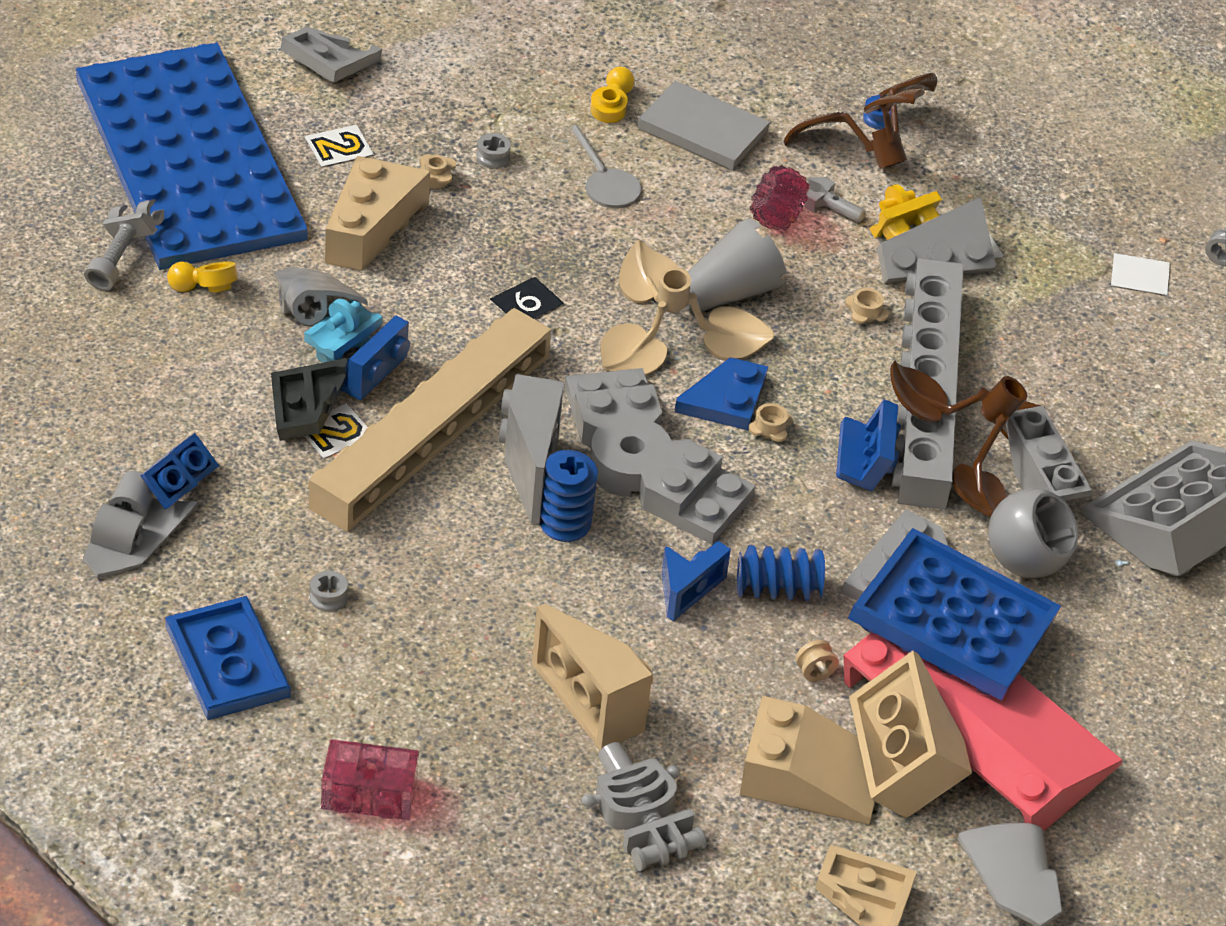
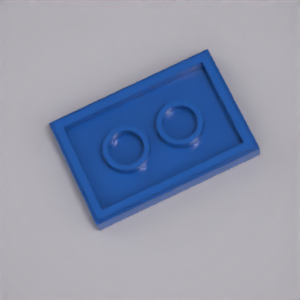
M247 596L165 617L166 630L207 721L291 698V687Z

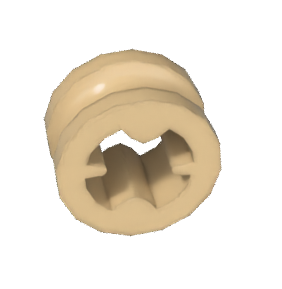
M815 640L807 643L799 649L795 657L798 667L802 669L801 672L804 678L811 682L829 677L835 672L839 664L836 655L832 653L829 642L825 640Z

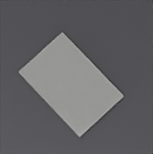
M676 80L638 120L639 129L731 170H734L768 133L770 124L769 121Z

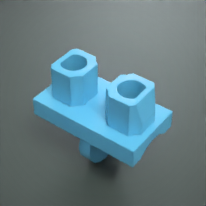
M337 299L329 305V315L304 332V341L316 349V358L321 362L343 359V353L351 347L361 348L370 339V334L382 326L383 316L378 313L369 312L358 301Z

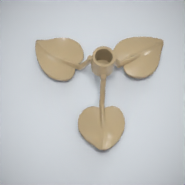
M637 240L628 251L621 265L619 274L620 290L627 299L637 304H644L655 299L658 302L657 312L648 333L641 326L633 323L618 324L607 331L602 339L600 348L602 368L606 372L643 368L645 376L659 370L666 360L667 346L654 337L658 332L664 312L678 313L688 304L691 305L700 328L707 330L704 336L706 349L722 360H727L730 357L740 360L749 358L773 340L774 332L754 315L730 306L714 308L710 312L707 322L697 303V295L690 293L691 277L689 273L679 268L667 256L654 251L641 240Z

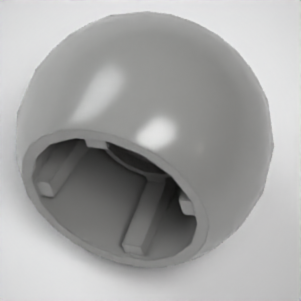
M1028 488L1013 492L998 504L990 518L988 536L995 557L1005 569L1020 577L1036 579L1056 573L1070 561L1078 543V528L1074 514L1061 497L1048 490Z

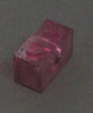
M330 739L321 781V809L333 810L338 813L379 816L384 819L410 820L418 779L419 750Z

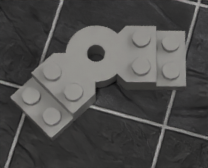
M643 368L565 376L564 388L580 441L591 448L590 459L594 461L598 470L596 483L606 491L631 497V491H639L643 510L712 545L753 499L756 485L721 468L723 456L689 439L671 440L669 434L661 427L662 410L654 385H648Z

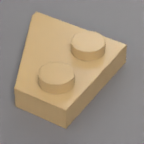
M830 844L817 879L816 890L860 926H900L917 871Z

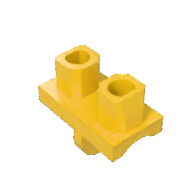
M899 184L891 185L886 188L885 199L879 202L881 209L879 222L871 226L869 230L874 238L884 235L889 240L910 230V225L915 224L917 227L940 216L936 208L942 199L937 190L916 198L913 190L905 191Z

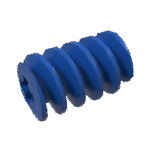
M557 451L546 460L541 507L542 521L540 526L546 535L561 542H572L581 539L587 535L592 526L598 470L594 461L579 451Z
M748 545L744 556H742L741 551L739 552L737 564L738 597H743L747 586H751L755 598H759L763 588L768 587L771 599L777 598L781 588H785L788 600H793L797 589H802L805 601H810L814 590L819 591L820 598L822 599L825 580V556L821 549H815L810 560L805 548H799L794 559H792L788 547H782L777 558H775L771 546H765L760 557L755 545Z

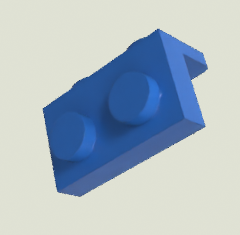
M395 315L347 360L349 372L348 379L342 389L343 392L361 401L407 357L410 348L408 321Z
M883 399L866 424L849 417H844L840 423L836 468L837 478L873 491L885 473H892L899 457V452L895 450V442L901 429V424L897 422L898 404Z

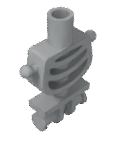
M619 742L610 743L600 750L598 758L607 773L598 776L596 794H585L582 797V804L588 808L599 804L605 822L613 828L625 830L622 848L626 854H632L634 865L639 871L645 870L646 866L657 863L659 866L668 864L670 853H673L680 860L687 857L688 851L706 848V838L702 829L698 826L693 828L695 815L691 808L668 816L675 804L677 785L674 779L680 775V769L677 766H669L666 770L655 758L633 764Z

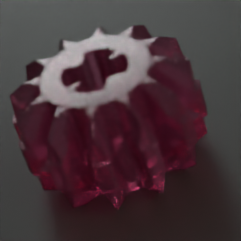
M782 165L771 167L768 173L762 175V180L756 185L757 189L751 196L753 203L750 206V212L753 214V219L759 221L761 225L777 231L780 229L786 231L791 223L795 224L800 212L804 211L803 206L809 198L806 194L809 191L810 184L806 182V177L800 175L799 171L791 167L787 168Z

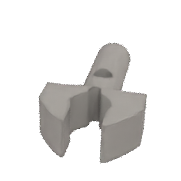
M810 177L807 187L801 185L799 199L803 207L814 213L820 207H828L857 223L862 222L865 218L866 211L863 208L834 194L835 182L823 177Z

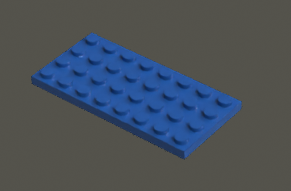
M218 42L76 68V80L134 213L136 214V208L140 202L154 199L156 201L150 208V214L153 211L164 209V220L161 224L155 225L157 228L156 233L145 236L159 270L168 269L177 262L193 264L308 240V228Z

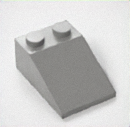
M516 374L512 390H504L501 413L508 414V419H502L499 442L506 443L504 460L529 521L533 525H539L546 460L551 454L556 452L559 441L564 382Z

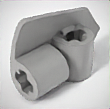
M289 267L274 272L275 279L278 281L279 302L282 314L292 313L304 325L316 324L325 317L328 306L327 295L341 296L368 305L366 298L328 273L298 267Z
M126 472L123 474L109 504L103 503L97 513L90 543L83 556V561L97 578L141 567L196 508L197 502L176 501L169 508L164 509L141 478L142 472Z
M1006 823L969 829L959 834V843L999 908L1020 917L1034 926H1045L1061 915L1062 908L1057 874L1055 870L1049 869L1044 831L1040 826L1031 823Z

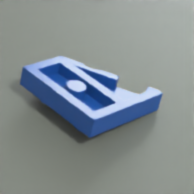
M730 357L677 397L675 413L749 430V424L752 422L767 379L769 366Z

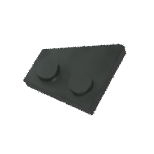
M347 358L271 373L276 429L280 441L321 432L348 379L349 364Z

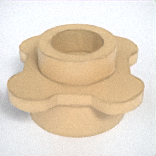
M430 154L420 157L421 167L419 169L431 171V189L444 188L452 181L451 171L456 168V161L454 159Z
M862 288L857 290L854 295L846 298L845 305L851 309V319L855 323H872L875 320L885 321L888 318L889 312L883 308L884 297L875 289Z
M766 403L755 410V421L749 424V432L752 435L761 436L776 442H782L787 439L786 429L792 425L793 417L783 406L775 403Z

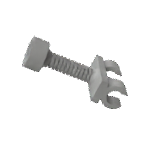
M155 199L140 202L136 208V214L122 216L128 205L111 208L108 219H105L102 225L114 239L104 256L92 259L84 272V277L91 286L103 291L110 290L119 276L116 264L131 239L156 233L157 228L155 225L163 222L164 209L153 211L150 214V208L154 205Z

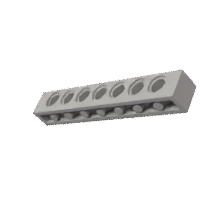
M918 258L915 273L908 272L906 279L905 295L912 297L905 300L903 321L910 322V325L904 324L901 348H908V352L902 351L900 365L919 370L936 380L947 396V405L951 406L956 404L963 264ZM898 406L897 422L901 424L900 430H902V434L898 435L895 442V450L899 452L898 458H900V463L897 462L893 470L891 486L898 487L897 504L946 510L952 483L955 413L951 415H944L942 413V417L937 423H930L912 415L904 406Z

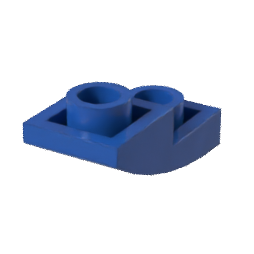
M194 433L175 446L140 476L164 509H167L197 486L198 482L218 468L219 464L197 434Z

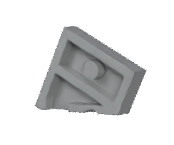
M310 27L302 28L282 37L280 49L293 57L297 62L306 65L324 79L333 83L380 62L382 54L380 47L372 45L369 50L363 51L349 47L351 40L349 38L330 35Z

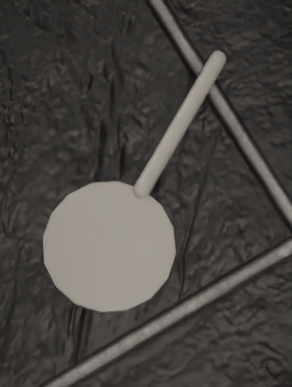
M573 125L572 131L598 169L597 172L587 179L585 186L587 196L594 203L608 208H624L634 204L639 199L641 193L639 181L632 174L624 170L606 169L577 125Z

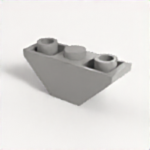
M1044 406L1015 411L1009 417L1006 426L1014 474L1022 489L1036 488L1048 490L1061 497L1064 501L1090 496L1092 489Z

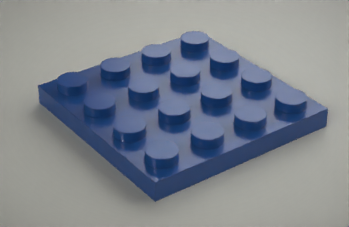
M912 528L853 605L848 619L861 625L864 630L878 634L893 642L907 653L915 651L922 659L936 665L941 671L952 674L975 686L980 692L992 695L1002 701L1055 620L1061 605Z

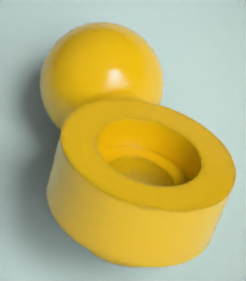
M619 66L609 71L606 77L607 86L595 90L591 97L590 110L594 118L604 123H615L625 117L628 102L626 94L633 89L635 84V78L631 70Z
M231 261L211 263L199 268H195L188 262H177L170 267L167 273L168 284L173 290L178 292H188L194 289L197 284L202 287H208L209 292H222L231 289V283L238 280L236 263Z

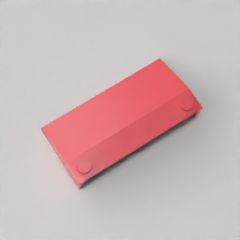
M870 633L843 655L844 683L851 688L864 677L871 681L908 653L878 634ZM922 659L964 738L971 769L1022 812L1024 823L1036 824L1043 831L1047 830L1122 765V759L1022 675H1018L1001 701L992 695L980 692L975 686L952 674L941 671L936 665Z

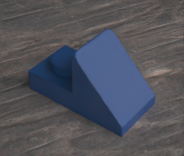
M717 541L705 552L703 550L699 551L692 558L691 562L667 546L664 548L661 575L668 619L674 622L727 578L731 553L729 547Z

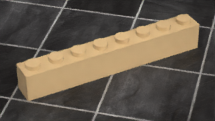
M516 308L511 309L502 318L494 320L487 331L477 339H472L461 353L452 360H447L435 375L427 381H422L415 391L403 402L396 403L384 418L377 424L370 425L358 440L351 446L344 447L332 462L326 467L318 469L312 475L308 484L309 509L344 531L349 532L501 400L505 389L512 390L516 374L528 376L549 358L551 328Z

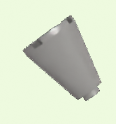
M747 218L739 222L687 271L691 277L690 293L697 295V303L701 312L776 290L786 284V280L781 279V276L786 274V267L782 256L769 234L762 238L755 230L761 226L755 220ZM688 304L685 309H692L691 305Z

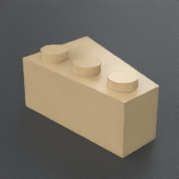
M357 156L326 226L325 263L362 271L389 245V238L398 230L403 231L409 225V219L418 210L423 211L429 206L431 171Z

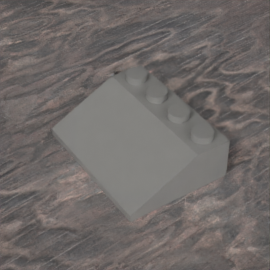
M1190 441L1082 507L1083 516L1148 567L1167 572L1173 576L1186 574L1193 566L1208 557L1216 555L1221 548L1226 546V449Z

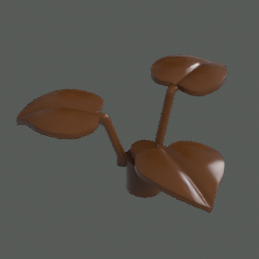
M927 73L898 83L880 92V99L864 107L866 114L882 109L885 128L872 133V141H869L848 113L834 112L811 117L800 122L787 133L783 140L784 145L786 146L798 133L813 126L824 123L845 122L864 144L866 152L874 151L879 169L905 162L907 157L899 134L897 104H914L916 98L922 96L925 90L934 92L938 81L935 73Z
M895 360L890 368L894 392L907 411L923 421L937 423L941 419L942 413L944 415H951L978 401L982 402L980 407L982 415L988 421L994 423L995 426L976 457L973 468L966 464H959L953 470L952 484L957 494L968 505L991 517L995 508L1007 497V494L997 476L990 472L982 471V462L1000 431L1009 440L1006 423L1015 411L1040 405L1027 402V392L1023 385L1010 376H1004L990 391L982 388L977 394L948 406L947 396L936 380L919 370L902 366Z

